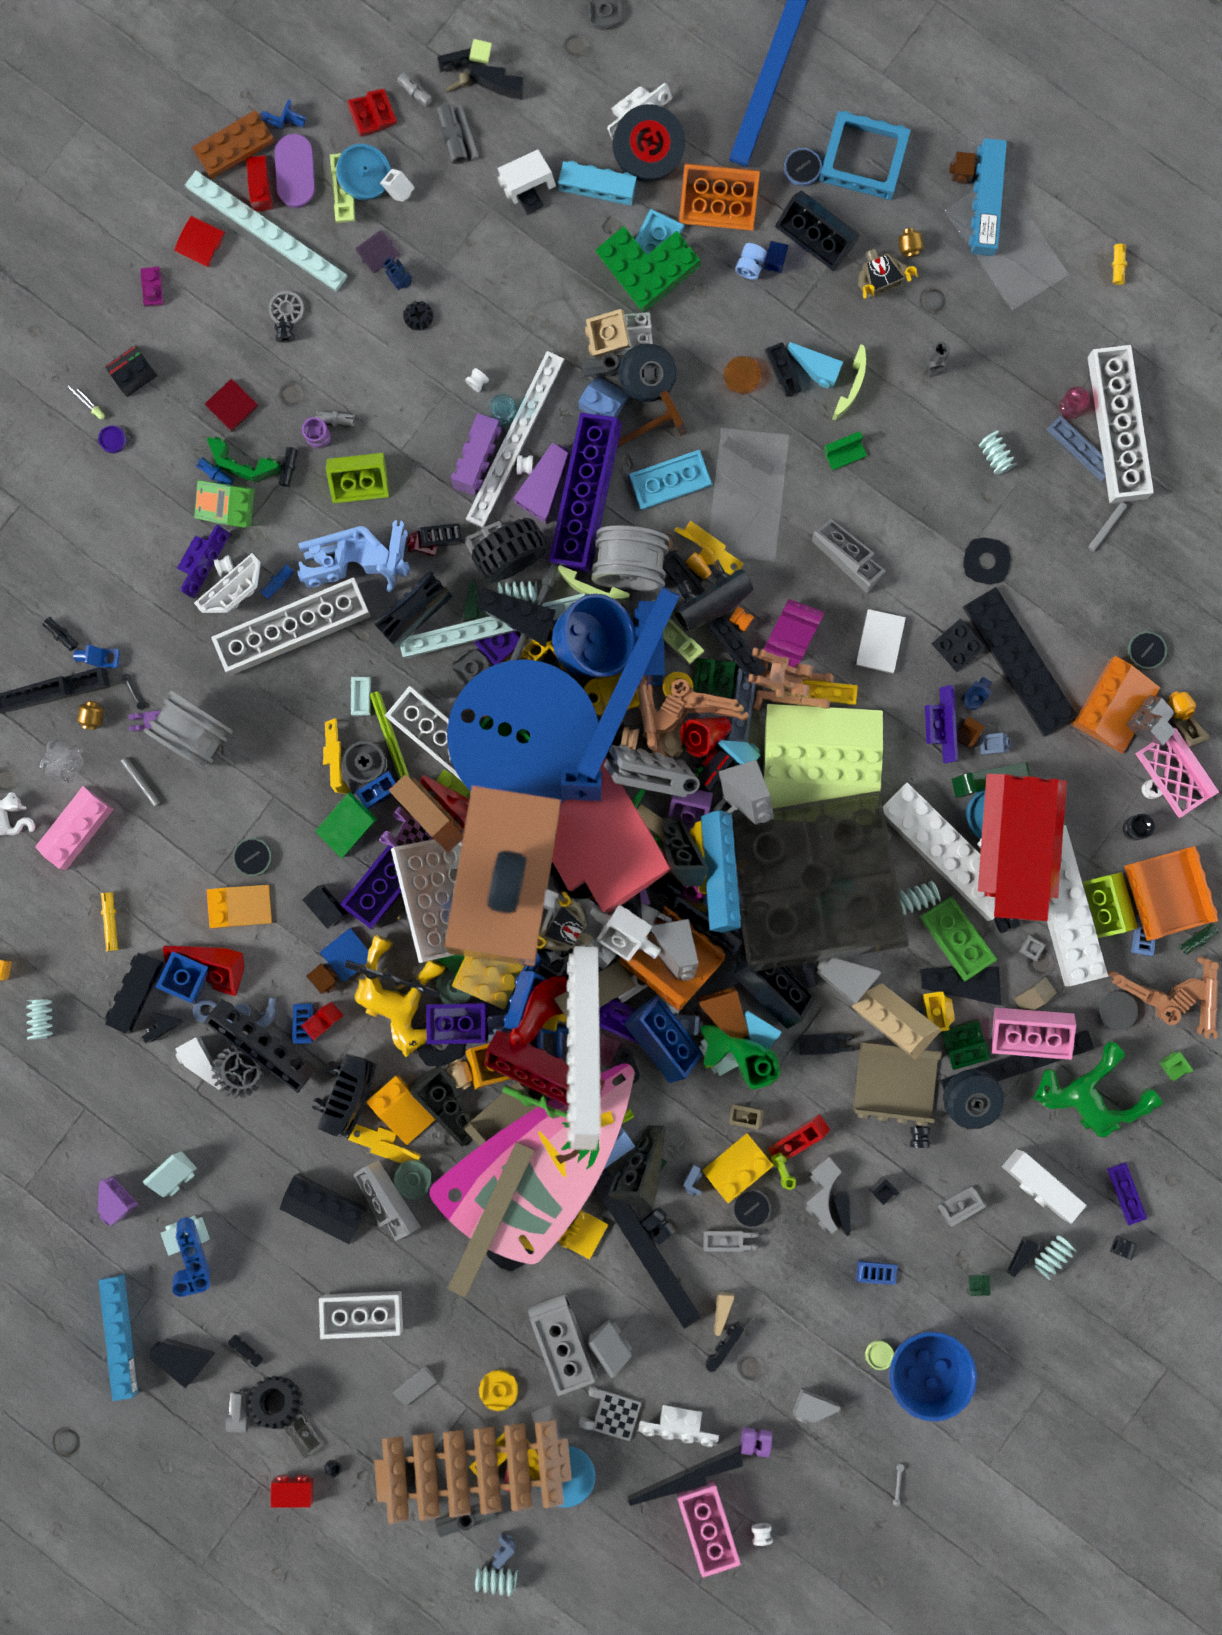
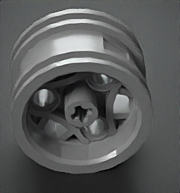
M607 526L597 530L596 537L598 539L595 546L599 549L598 561L593 564L594 573L592 574V581L603 587L611 589L614 587L630 592H654L661 590L665 586L666 572L663 570L664 556L668 554L669 548L667 546L670 540L667 535L655 530L635 526Z
M170 690L168 694L171 697L169 700H163L166 704L155 721L150 720L148 722L151 724V727L149 729L144 728L143 731L178 755L207 771L208 767H206V764L214 761L211 758L222 740L225 742L228 740L225 737L228 732L232 734L233 730Z

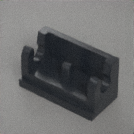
M324 884L316 886L302 899L327 929L337 924L348 914Z

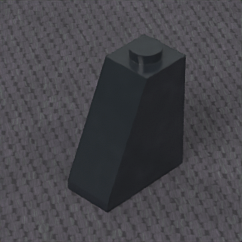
M166 1338L163 1342L158 1341L151 1349L153 1353L149 1358L186 1389L215 1353L212 1350Z

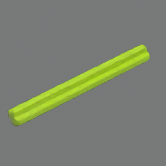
M379 691L370 694L398 778L400 780L405 774L409 777L391 722L385 716L387 710L381 693Z

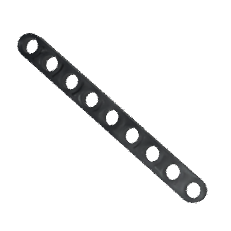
M605 1168L594 1186L595 1190L678 1321L686 1329L701 1319L698 1311L630 1204L608 1195L613 1178Z

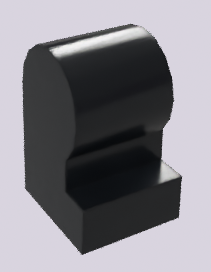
M1116 1235L1110 1252L1132 1260L1137 1245Z

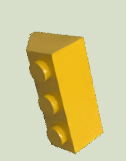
M746 1133L707 1165L702 1172L724 1200L729 1203L774 1165Z

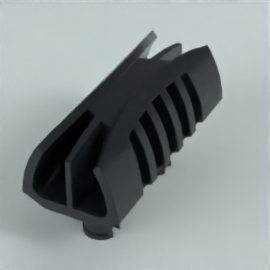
M719 560L714 561L715 566L713 564L708 565L716 578V583L704 591L694 594L687 580L682 581L684 588L681 584L676 585L685 601L673 610V614L685 631L698 628L716 620L733 609L753 591L754 588L743 569H737L730 574H726Z
M429 571L422 577L416 587L412 586L410 593L406 592L403 594L404 598L402 600L398 599L395 606L391 605L388 612H383L373 621V624L395 648L453 597L447 587H444L441 581L433 576L432 571Z
M346 1054L342 1065L334 1061L328 1063L335 1068V1070L326 1068L328 1073L337 1076L328 1102L316 1098L314 1101L320 1107L312 1105V1109L323 1113L317 1129L336 1137L344 1136L349 1139L368 1096L377 1064L359 1056Z

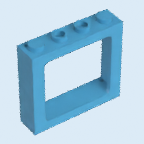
M838 111L819 182L891 200L910 129H906L902 125H891L882 120L875 121L867 116L852 115L848 111ZM844 125L898 139L886 182L853 175L833 168Z

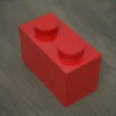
M278 1475L272 1480L270 1508H311L314 1502V1478H308V1475H298L296 1478H289L288 1475Z

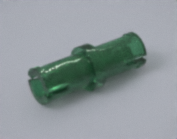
M1209 923L1199 932H1194L1191 938L1180 944L1181 950L1189 946L1183 953L1188 955L1197 947L1205 945L1206 941L1215 934H1218L1217 928L1209 932L1215 925Z

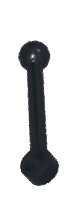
M124 674L123 680L127 682L137 702V709L143 710L145 705L140 701L130 681V675Z

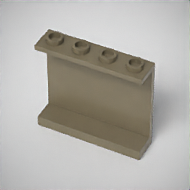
M860 1042L853 1112L858 1114L859 1118L869 1119L870 1115L877 1116V1120L882 1121L896 1118L899 1123L908 1124L909 1120L916 1121V1125L928 1126V1122L934 1123L932 1110L937 1062L941 1059V1052L924 1050L915 1060L897 1046Z
M517 1081L510 1086L516 1090H521L526 1096L540 1100L538 1096L534 1098L529 1093L531 1091L530 1087ZM502 1093L465 1126V1130L480 1146L539 1106L527 1107L521 1100Z

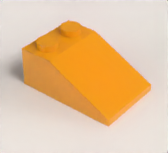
M269 885L207 889L209 928L219 929L272 924Z
M489 1044L469 1048L465 1051L475 1089L512 1080L484 1066L486 1049Z
M396 1075L366 1101L377 1116L406 1145L435 1121L432 1115L410 1094L408 1085L399 1075Z

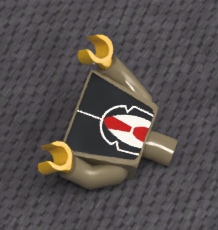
M872 249L866 253L868 262L864 264L859 274L858 286L863 292V298H867L868 294L871 299L902 286L905 277L909 282L912 280L911 276L918 277L917 269L914 266L908 267L889 254L879 257L876 249Z
M562 892V895L565 897L564 900L560 901L557 898V902L561 907L543 937L538 936L540 940L537 943V948L543 947L553 951H567L570 948L573 949L577 942L586 947L592 942L594 937L584 932L588 922L582 906L569 898L565 892Z

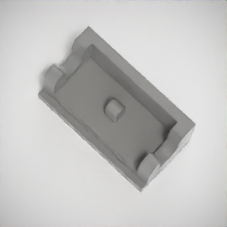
M972 1186L937 1205L947 1224L951 1227L985 1208L978 1193Z

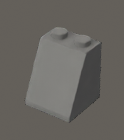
M756 760L719 771L723 795L731 804L755 824L774 819L771 797Z
M689 920L653 925L649 931L648 940L661 948L658 953L660 959L676 980L688 981L693 979L697 974L699 963Z
M833 957L823 958L816 966L818 968L816 974L851 1003H857L881 974L878 970Z

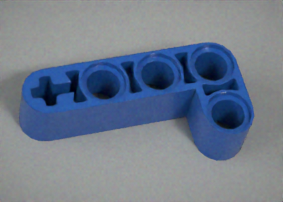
M184 1217L177 1222L176 1240L186 1267L184 1270L177 1271L173 1276L172 1292L178 1297L204 1292L210 1286V1268L195 1222L191 1218Z

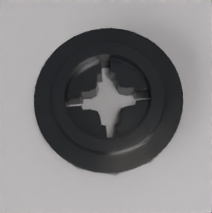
M413 301V303L407 304L405 311H403L404 322L412 330H424L433 321V311L429 304L423 301ZM416 309H418L419 313H423L420 318L421 322H419L417 317H413L416 315Z

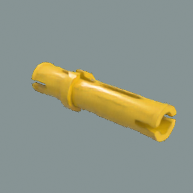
M113 892L101 893V915H103L106 951L119 950L115 921L117 910L114 909Z

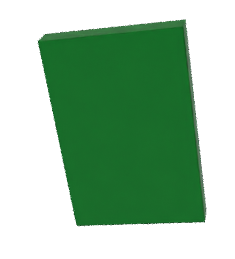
M349 792L315 832L342 859L377 819Z

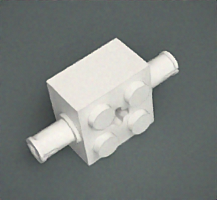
M595 905L588 915L603 924L602 927H604L596 940L627 961H630L635 952L640 949L654 959L661 950L660 947L647 940L646 936L652 926L620 905L610 915L602 912Z

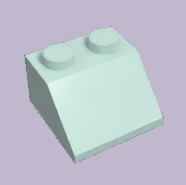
M181 1151L170 1156L143 1183L162 1197L173 1196L180 1190L178 1186L183 1181L187 1183L195 1176L193 1172L197 1168Z

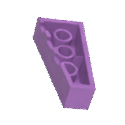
M477 413L468 436L470 442L466 441L463 446V459H458L456 473H452L450 478L454 489L474 496L480 490L483 484V480H481L483 473L486 474L489 468L488 458L493 456L496 445H494V441L501 434L502 428L500 427L499 420Z

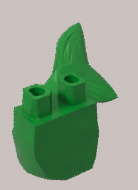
M701 1026V1032L708 1044L704 1057L706 1069L717 1065L728 1053H732L738 1064L741 1076L749 1089L754 1090L766 1087L778 1081L781 1075V1067L775 1051L747 1039L730 1037L719 1027Z

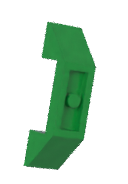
M209 436L207 438L214 459L221 470L254 483L281 472V468L277 464L278 461L267 457V459L260 457L255 471L253 467L247 464L241 466L237 464L236 460L226 457L229 447L225 440L216 436L215 438Z

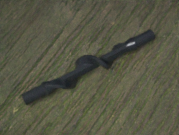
M346 960L344 966L364 974L371 980L378 977L390 980L397 989L408 986L417 989L422 994L436 998L440 994V990L428 987L426 984H421L418 979L414 978L410 981H405L391 976L389 968H385L381 973L366 968L363 964Z

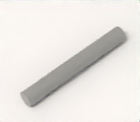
M457 106L455 111L471 160L475 161L479 157L462 106Z
M1121 502L1090 543L1088 546L1090 551L1094 552L1127 508L1125 503Z
M127 757L123 758L120 762L154 807L158 806L161 802Z

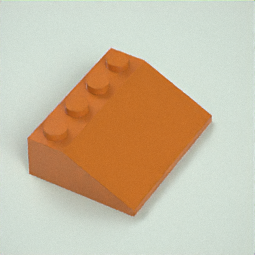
M685 163L679 222L691 225L753 230L760 170Z
M1114 656L1106 664L1072 725L1123 754L1135 734L1126 724L1149 695H1157L1160 687L1134 666Z

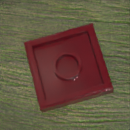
M232 378L205 403V406L231 432L259 407Z

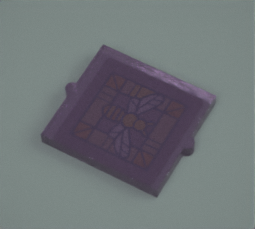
M382 230L355 248L362 258V262L366 263L373 274L384 267L382 264L389 257L395 259L400 255L393 246L392 240H389Z

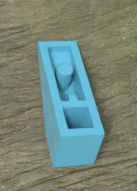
M790 342L787 353L821 387L833 388L843 362Z

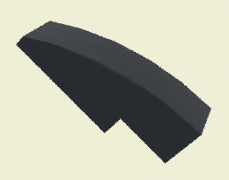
M468 64L469 76L478 84L499 95L518 100L523 99V77L506 75V68Z

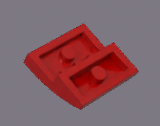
M384 88L368 91L366 96L348 99L347 104L360 137L379 132L397 123Z
M190 216L178 238L174 251L206 267H210L216 249L219 250L225 232L194 216Z

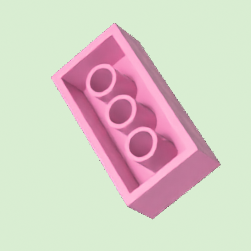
M715 1480L708 1481L705 1486L677 1493V1499L702 1578L740 1566L738 1552Z

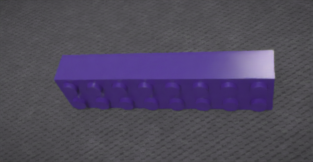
M580 412L549 562L558 567L561 565L568 569L591 572L596 550V540L598 539L596 537L597 530L601 527L622 423L617 417Z

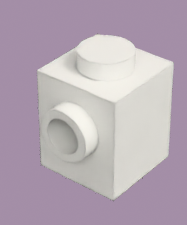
M391 169L380 182L393 199L402 202L410 197L411 192L415 188L401 171Z

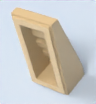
M717 1293L714 1332L717 1336L721 1335L733 1304V1293Z

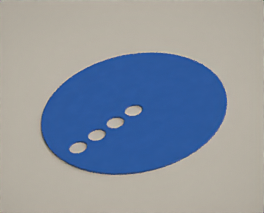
M507 661L482 671L460 692L452 707L448 721V751L455 771L470 791L472 786L557 799L563 802L566 799H562L561 795L562 770L578 769L598 726V719L593 704L586 692L567 673L540 661ZM464 709H472L475 712L473 722L465 723L461 719V713ZM488 715L492 717L494 725L491 729L484 730L480 727L479 721L482 716ZM503 722L509 723L512 727V732L507 737H503L498 733V726ZM520 729L529 731L530 740L527 743L522 744L517 741L516 733Z

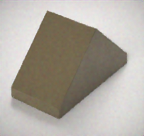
M1192 716L1186 720L1177 719L1173 721L1174 728L1176 727L1188 747L1209 739V735Z
M1043 977L1013 999L1021 1010H1035L1046 1004L1057 992L1048 979Z
M732 1104L729 1124L761 1130L764 1110Z

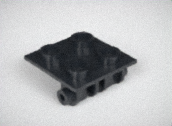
M961 618L931 643L956 672L985 648L983 643Z

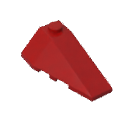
M164 945L165 963L168 962L172 951L209 967L205 981L212 984L213 989L232 996L237 995L245 969L243 953L227 948Z

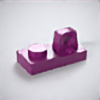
M159 267L140 268L143 305L145 307L163 306L161 269Z

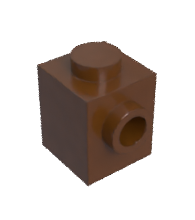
M956 152L949 169V174H952V181L959 184L971 182L974 175L976 153Z
M323 963L319 964L306 976L321 994H329L337 987L335 985L338 982L336 978L338 976L331 967L327 968Z

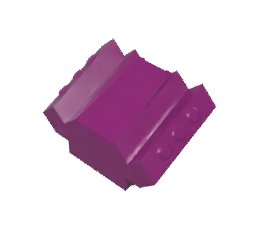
M788 599L763 650L780 657L789 658L788 666L795 668V664H800L825 612Z

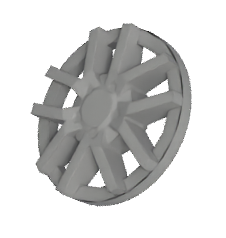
M282 291L272 297L268 310L275 323L281 322L282 318L288 321L287 317L291 316L293 320L291 323L295 325L304 314V305L297 294L290 291ZM286 295L284 301L279 297ZM289 295L293 296L291 302L288 301ZM276 299L281 302L279 305L274 303ZM296 299L299 301L300 304H294ZM272 306H274L275 308H277V309H276L275 311H273V312H272ZM294 308H301V310L296 311Z

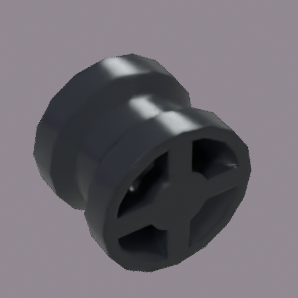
M283 321L274 325L277 331L275 336L277 342L288 343L295 340V336L292 333L293 323Z

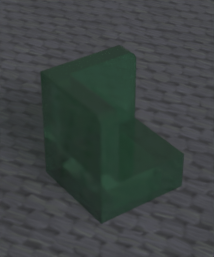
M981 1272V1274L968 1275L969 1288H967V1293L970 1296H991L989 1274Z

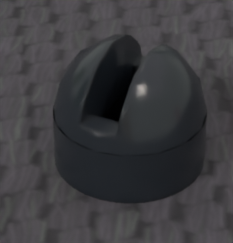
M329 1460L324 1465V1471L330 1478L337 1477L342 1470L341 1464L336 1460Z

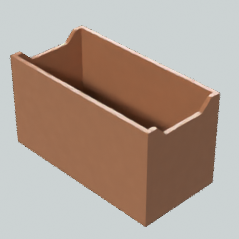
M472 786L444 946L449 954L530 967L535 966L537 943L539 942L538 936L545 893L548 887L561 800ZM504 850L521 853L527 858L517 910L510 914L493 911L487 906L497 854Z

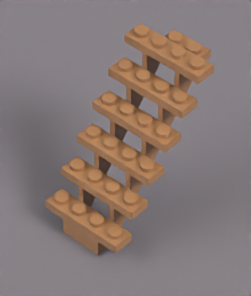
M556 1420L536 1422L537 1442L531 1443L526 1441L525 1423L504 1426L506 1445L496 1446L494 1426L474 1429V1449H465L464 1430L443 1432L444 1452L436 1453L433 1433L413 1435L414 1455L404 1456L403 1436L382 1439L383 1459L374 1460L377 1502H387L388 1524L409 1520L408 1499H417L419 1520L440 1517L438 1496H448L450 1517L471 1514L469 1493H479L481 1514L502 1511L500 1490H510L512 1511L533 1508L531 1486H541L543 1508L564 1505L562 1482L572 1480L568 1438L557 1439ZM527 1449H538L540 1479L530 1480ZM507 1452L509 1482L499 1483L497 1453ZM466 1456H476L478 1485L468 1486ZM435 1459H445L447 1488L438 1489ZM405 1462L415 1463L417 1488L415 1492H407Z

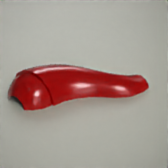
M552 977L543 980L535 987L530 995L519 1026L514 1028L510 1034V1041L513 1045L529 1043L535 1038L545 1022L555 1015L564 1014L554 999L567 992L568 979Z

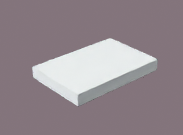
M868 609L856 666L893 674L906 617Z

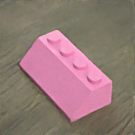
M82 786L35 847L56 867L67 870L114 809L86 787Z
M994 1008L992 1053L1072 1060L1076 1031L1075 1016L1073 1013Z

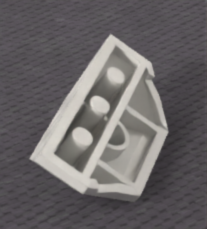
M251 553L194 604L202 613H229L231 610L236 609L240 602L246 597L251 596L254 590L258 588L261 562Z

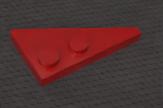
M423 775L420 781L427 791L431 790L436 795L435 800L448 811L452 818L457 817L462 822L460 826L465 829L470 799Z

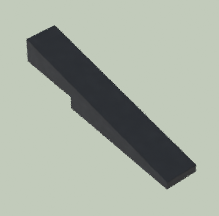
M97 667L66 677L59 676L0 693V714L109 688L110 683L107 669Z
M668 872L648 886L673 904L672 911L685 920L688 919L689 923L733 954H736L744 938L734 930L727 932L710 930L708 907Z
M739 1446L629 1495V1505L632 1506L707 1485V1476L743 1467Z

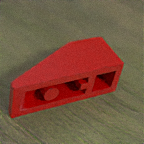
M266 156L247 158V178L250 203L253 210L256 212L273 210Z
M819 1113L771 1145L768 1151L772 1156L782 1153L786 1160L823 1139L831 1129Z

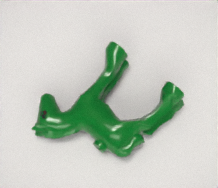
M1111 1041L1104 1046L1100 1063L1088 1073L1076 1078L1065 1088L1059 1087L1056 1072L1053 1069H1045L1039 1088L1035 1092L1036 1095L1032 1097L1049 1109L1074 1107L1082 1117L1080 1122L1086 1130L1091 1128L1101 1138L1108 1137L1112 1132L1121 1130L1120 1123L1130 1124L1139 1117L1150 1114L1155 1108H1159L1164 1104L1154 1090L1146 1087L1141 1093L1139 1102L1131 1108L1122 1111L1106 1108L1101 1095L1095 1089L1096 1085L1126 1057L1120 1046L1116 1042L1112 1043Z

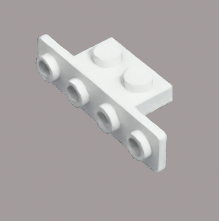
M663 83L652 93H649L640 86L611 108L614 115L618 117L617 120L607 127L612 140L618 123L629 110L644 104L662 107L672 99L671 92L666 83Z
M665 1405L662 1406L660 1425L641 1421L638 1431L646 1436H654L655 1434L661 1435L662 1438L668 1440L677 1438L682 1439L685 1443H693L694 1441L706 1447L717 1445L719 1435L700 1432L702 1412Z

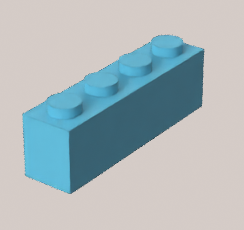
M563 161L558 186L559 191L632 206L636 188V176L630 173H617L612 169H598L593 165L583 166L574 161Z

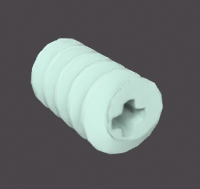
M999 431L989 434L979 444V448L984 449L983 454L988 455L986 460L988 462L992 461L990 467L996 468L994 470L996 475L1009 471L1017 464H1011L1014 457H1007L1011 452L1010 450L1003 451L1007 444H999L1003 439L1002 437L996 438Z
M523 581L520 582L519 587H517L516 582H513L512 587L509 586L508 582H505L504 587L498 582V593L528 602L531 600L532 603H535L538 597L537 581L535 586H532L531 581H528L526 587Z
M929 881L928 886L925 883L921 884V889L918 886H914L913 891L908 888L906 889V894L903 891H899V897L897 896V902L903 915H906V909L913 913L914 906L921 910V904L928 908L929 901L933 906L936 905L935 899L941 901L938 889L933 881Z
M48 999L26 1000L32 1002V1004L26 1006L27 1009L32 1010L26 1016L32 1018V1020L27 1021V1024L33 1026L27 1029V1032L33 1034L27 1037V1040L47 1039L48 1036L53 1034V1032L47 1030L53 1024L47 1023L48 1020L52 1019V1016L46 1015V1013L51 1012L52 1008L46 1007V1005L51 1004L52 1001Z
M1059 1235L1056 1236L1058 1243L1051 1241L1053 1249L1046 1246L1047 1254L1039 1253L1042 1260L1034 1258L1035 1267L1048 1280H1051L1048 1273L1056 1275L1054 1267L1062 1269L1060 1261L1067 1264L1068 1261L1065 1256L1073 1258L1071 1250L1076 1251Z
M478 1564L475 1580L476 1592H479L483 1586L484 1593H487L489 1588H491L492 1594H495L497 1589H499L500 1595L503 1596L505 1590H507L508 1596L511 1597L513 1591H515L518 1570L512 1576L510 1569L507 1570L506 1574H503V1568H500L498 1573H496L495 1567L492 1566L490 1572H488L487 1566L484 1565L482 1571H480Z

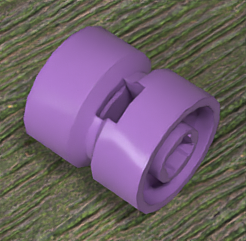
M312 417L307 419L302 425V434L311 447L321 449L328 445L331 436L323 420Z
M743 1427L740 1453L747 1455L756 1453L757 1456L769 1458L772 1431L760 1429L759 1432H756L755 1428Z

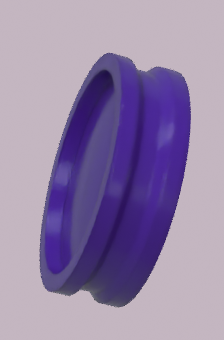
M106 426L100 431L98 442L106 452L118 453L126 445V435L117 426Z

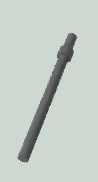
M551 564L547 576L543 578L542 588L535 604L543 605L549 589H552L555 582L553 579L558 570L557 565ZM523 633L510 661L519 660L528 640V637L524 636Z

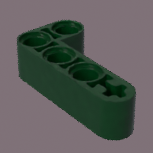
M1028 762L964 774L952 778L951 781L955 798L985 791L987 774H1006L1022 777H1031Z

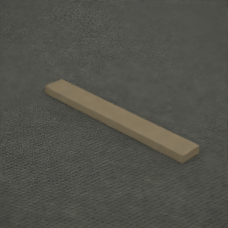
M519 1142L515 1143L449 1284V1290L466 1298L535 1151L534 1149Z

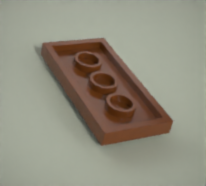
M254 110L194 145L192 149L209 177L213 179L271 145L275 140L257 111Z

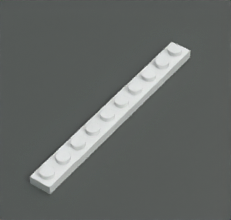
M546 352L466 517V521L482 528L485 526L512 471L517 456L520 454L564 363V358L551 352Z

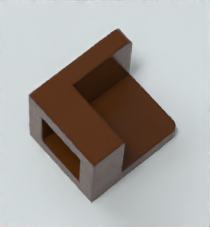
M968 716L957 731V741L971 748L985 726Z

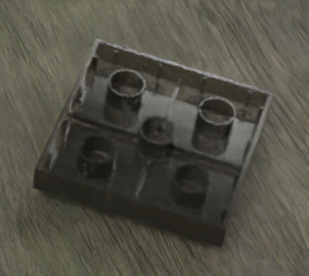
M880 791L773 808L774 819L758 824L753 823L744 814L732 815L739 910L750 972L908 947L907 930Z

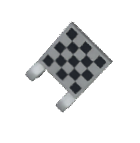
M590 1386L589 1396L601 1400L595 1420L592 1421L581 1417L579 1426L583 1429L594 1430L630 1441L641 1401Z

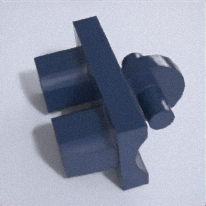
M389 257L383 262L382 265L386 269V275L398 290L410 286L413 277L399 259L394 261Z
M982 677L979 682L975 681L962 697L967 708L971 710L978 709L992 693V690L989 689L992 684L990 680Z

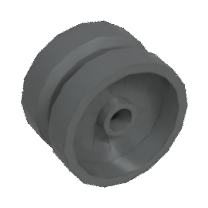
M359 741L352 744L345 751L343 768L345 773L354 782L366 786L387 772L388 760L385 753L376 744L369 741ZM365 761H369V763H366L367 766L364 767V766H363V763H364Z

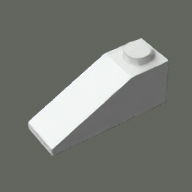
M195 1037L175 1049L177 1052L175 1055L180 1064H184L186 1068L214 1086V1083L218 1080L212 1079V1075L216 1073L211 1071V1068L216 1065H214L213 1059L201 1037ZM220 1085L214 1086V1087H216L218 1090L221 1088Z

